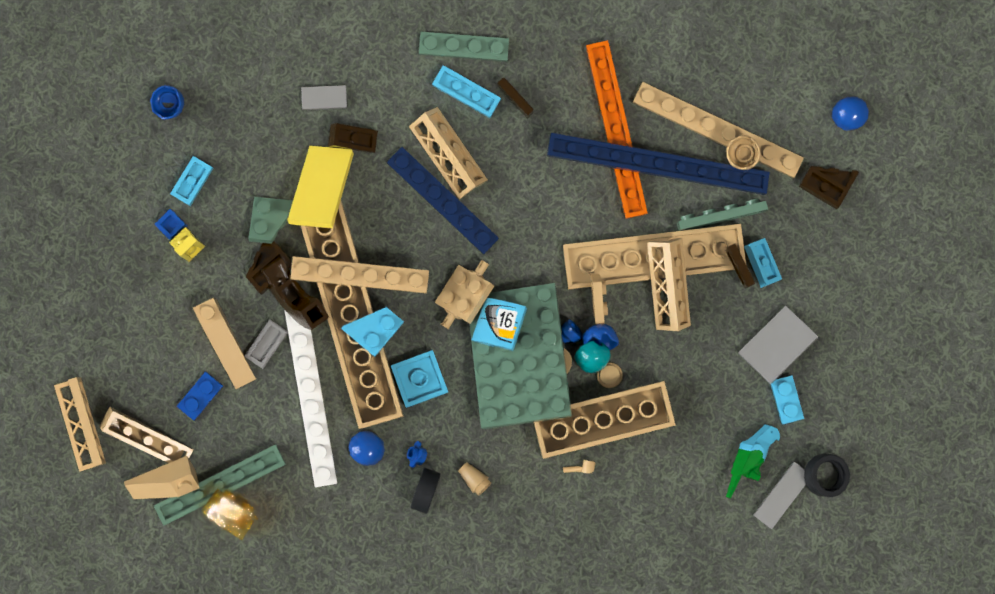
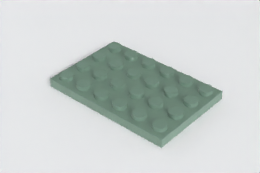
M551 283L490 293L487 298L526 306L527 310L514 351L472 341L482 307L470 324L481 428L490 429L572 417L556 284Z

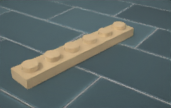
M293 257L290 279L427 294L429 270Z

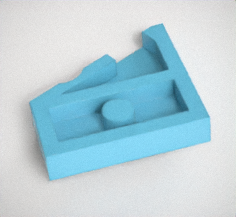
M385 307L346 324L341 329L376 357L404 321Z

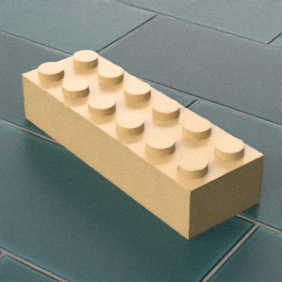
M664 381L571 404L572 417L533 422L543 459L675 426Z

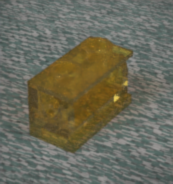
M217 488L201 511L206 518L240 540H243L254 522L251 518L258 519L253 512L255 509L246 502L242 504L237 502V497L228 490L222 492Z

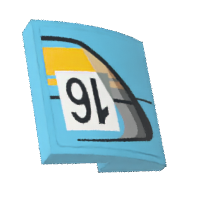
M487 298L483 303L472 341L514 351L527 310L526 306Z

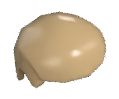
M740 135L729 142L726 148V157L733 167L748 170L758 163L761 157L760 146L753 138Z

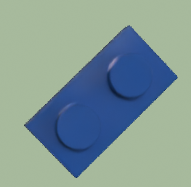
M205 372L177 407L195 421L222 389L223 385Z

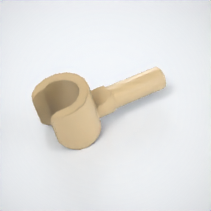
M583 460L582 467H563V472L592 473L595 469V462Z

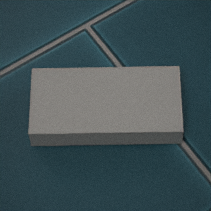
M346 85L301 87L302 110L347 108Z
M269 319L244 357L264 369L288 334V331Z

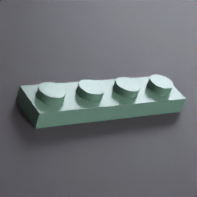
M420 32L419 55L507 62L509 38Z
M759 199L746 201V205L738 207L737 204L725 206V210L716 212V209L703 211V215L694 217V214L681 217V221L677 222L678 231L690 230L763 213L768 210L766 201L760 202Z

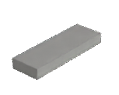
M793 462L753 516L772 529L806 485L804 479L805 469L796 462Z

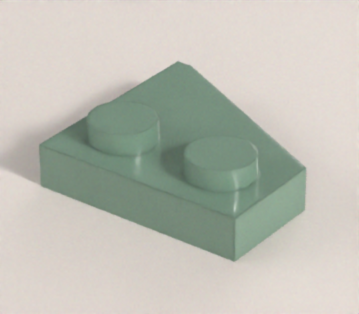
M254 197L249 242L272 244L278 235V231L287 222L293 200Z

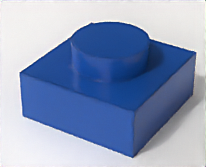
M169 209L154 224L169 240H172L184 227L188 226L172 209Z

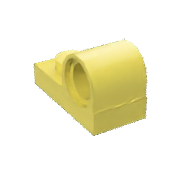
M184 227L169 242L179 256L188 262L205 247L187 227Z

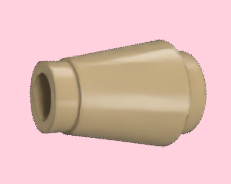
M468 462L458 470L472 493H476L478 496L491 485V482L488 480L489 477Z

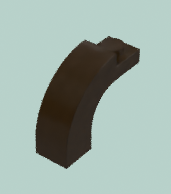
M278 257L261 269V272L271 286L269 289L285 311L301 326L313 330L329 318L319 299L309 296L296 280L290 279L291 272L282 258Z

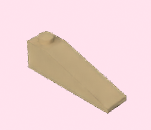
M212 298L194 307L193 309L235 389L256 380L217 299Z
M109 407L99 426L103 432L167 463L180 459L184 451H186L185 456H188V458H190L193 449L111 407Z

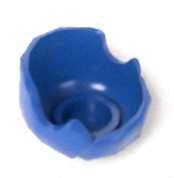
M170 85L158 87L152 93L150 100L153 113L163 120L176 118L182 112L185 105L182 93ZM163 103H174L171 108H167Z
M855 96L846 97L836 103L833 108L832 118L836 126L846 131L855 130L866 123L869 109L863 99Z
M607 324L593 325L583 334V345L594 341L600 346L601 343H604L609 350L619 345L614 328Z
M360 431L351 438L349 443L350 456L361 465H375L383 458L385 452L384 442L373 432Z

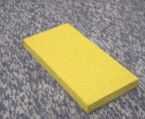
M309 146L288 216L289 224L333 228L354 155L352 149Z

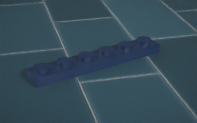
M403 147L389 159L387 164L483 255L499 240L483 222Z

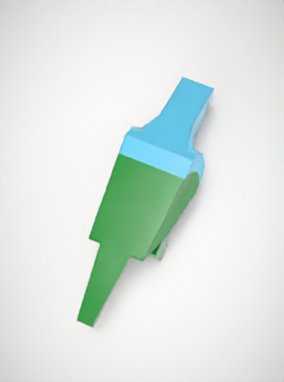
M765 424L752 437L741 442L730 473L732 477L726 494L727 498L731 499L741 476L755 481L760 480L761 473L759 469L767 457L768 449L775 440L779 441L780 439L778 429Z

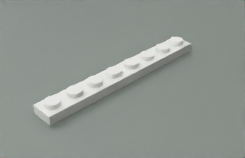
M285 311L314 486L321 487L337 484L312 332L297 323Z

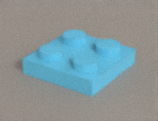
M433 350L391 365L406 408L448 393Z

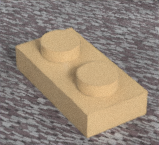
M590 274L595 324H605L604 316L608 315L607 302H603V295L607 294L606 282L601 281L600 274Z

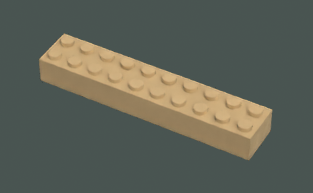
M340 201L333 228L301 225L310 258L360 263L342 201ZM317 282L324 309L329 316L328 323L359 429L404 417L384 347L374 357L341 329L346 324L374 313L367 287Z

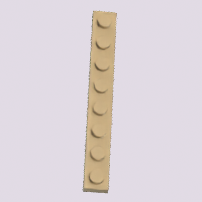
M642 82L633 101L634 104L725 147H728L729 142L737 136L751 137L760 146L761 157L758 162L793 179L804 159L789 150Z

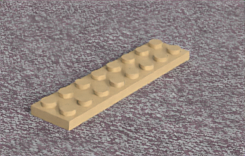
M741 224L563 245L568 290L591 287L590 274H600L601 281H605L606 285L651 280L647 242L668 241L673 238H682L686 276L735 270L725 248L735 243L746 264ZM655 247L656 255L662 259L664 257L663 247ZM660 268L658 270V277L663 279L666 278L665 272Z

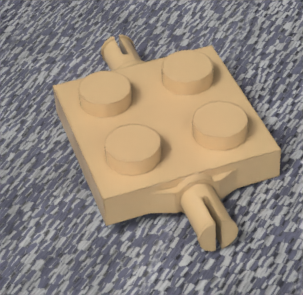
M481 260L475 271L467 270L458 265L436 299L435 303L444 308L448 313L441 323L448 330L455 318L462 319L471 324L494 288V285L486 281L482 276L489 266L488 263Z

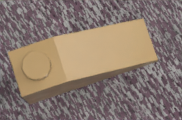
M188 456L124 482L133 499L180 497L200 488L195 468Z

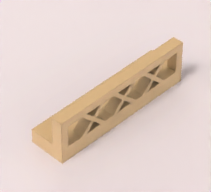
M438 107L425 112L409 126L458 199L463 198L474 188L488 180ZM422 122L427 127V135L423 134L418 127ZM433 141L437 142L440 146V153L435 152L433 149ZM445 160L451 162L453 171H449L446 168ZM458 178L462 179L467 185V188L463 191L458 185Z
M673 238L668 241H649L647 245L656 330L680 331L691 326L682 238ZM655 247H663L664 257L662 259L656 255ZM660 268L665 272L666 279L664 282L658 277V270ZM662 290L668 296V301L666 304L660 298V292ZM664 312L670 317V324H663L662 314Z
M75 377L67 382L54 385L79 472L106 464L81 377ZM70 386L73 396L71 401L63 398L61 388ZM65 402L69 403L68 408H66ZM72 406L77 409L78 423L69 419L68 413ZM71 423L76 425L74 430L72 429ZM78 427L83 430L86 440L84 445L75 439L74 435ZM77 445H79V446L82 447V449L80 450V452H79V449H78V446H77ZM87 449L92 463L83 466L81 455Z

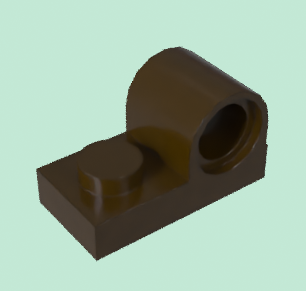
M335 123L330 125L328 147H340L375 153L378 131Z

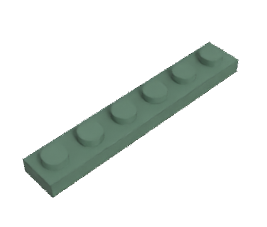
M277 444L200 482L199 489L180 497H170L154 505V508L163 526L286 465Z

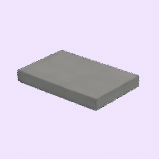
M785 306L738 354L771 385L818 339V336Z

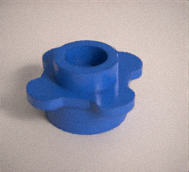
M417 441L407 452V459L410 461L409 466L414 468L416 465H422L425 462L427 450L421 447V442Z

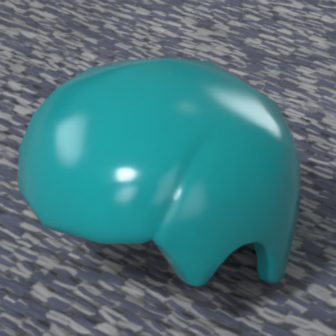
M591 341L577 350L574 359L582 371L597 373L607 366L610 360V351L604 343H601L600 346Z

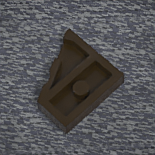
M811 166L799 187L833 208L838 209L859 172L856 170L850 172L840 171L836 168L824 169Z
M275 241L272 244L262 243L259 252L257 251L254 257V263L246 275V278L261 295L271 287L261 269L278 257L283 259L289 271L292 269V261Z

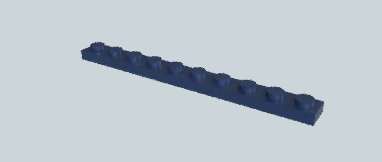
M555 133L550 134L547 150L548 157L755 194H767L770 174L767 171L756 169L741 170L723 163Z

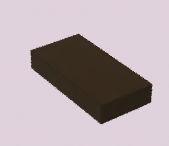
M502 78L497 83L498 88L528 119L533 114V108L505 78Z
M734 243L725 248L743 287L746 289L754 285L755 282L736 244Z

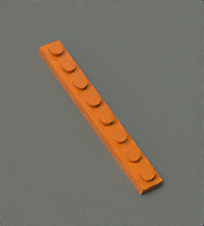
M607 40L586 45L607 142L632 147L609 42ZM614 168L625 219L647 215L648 212L639 173Z

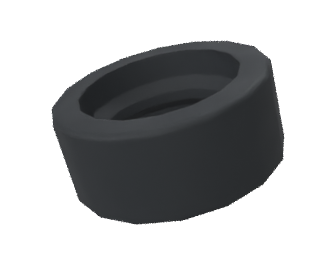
M820 454L808 461L805 467L804 479L809 490L817 496L835 497L846 490L850 482V471L846 462L839 456ZM825 462L832 463L838 473L835 485L829 489L822 488L817 480V471L820 465Z
M427 468L423 469L410 506L411 509L425 514L428 513L441 473Z

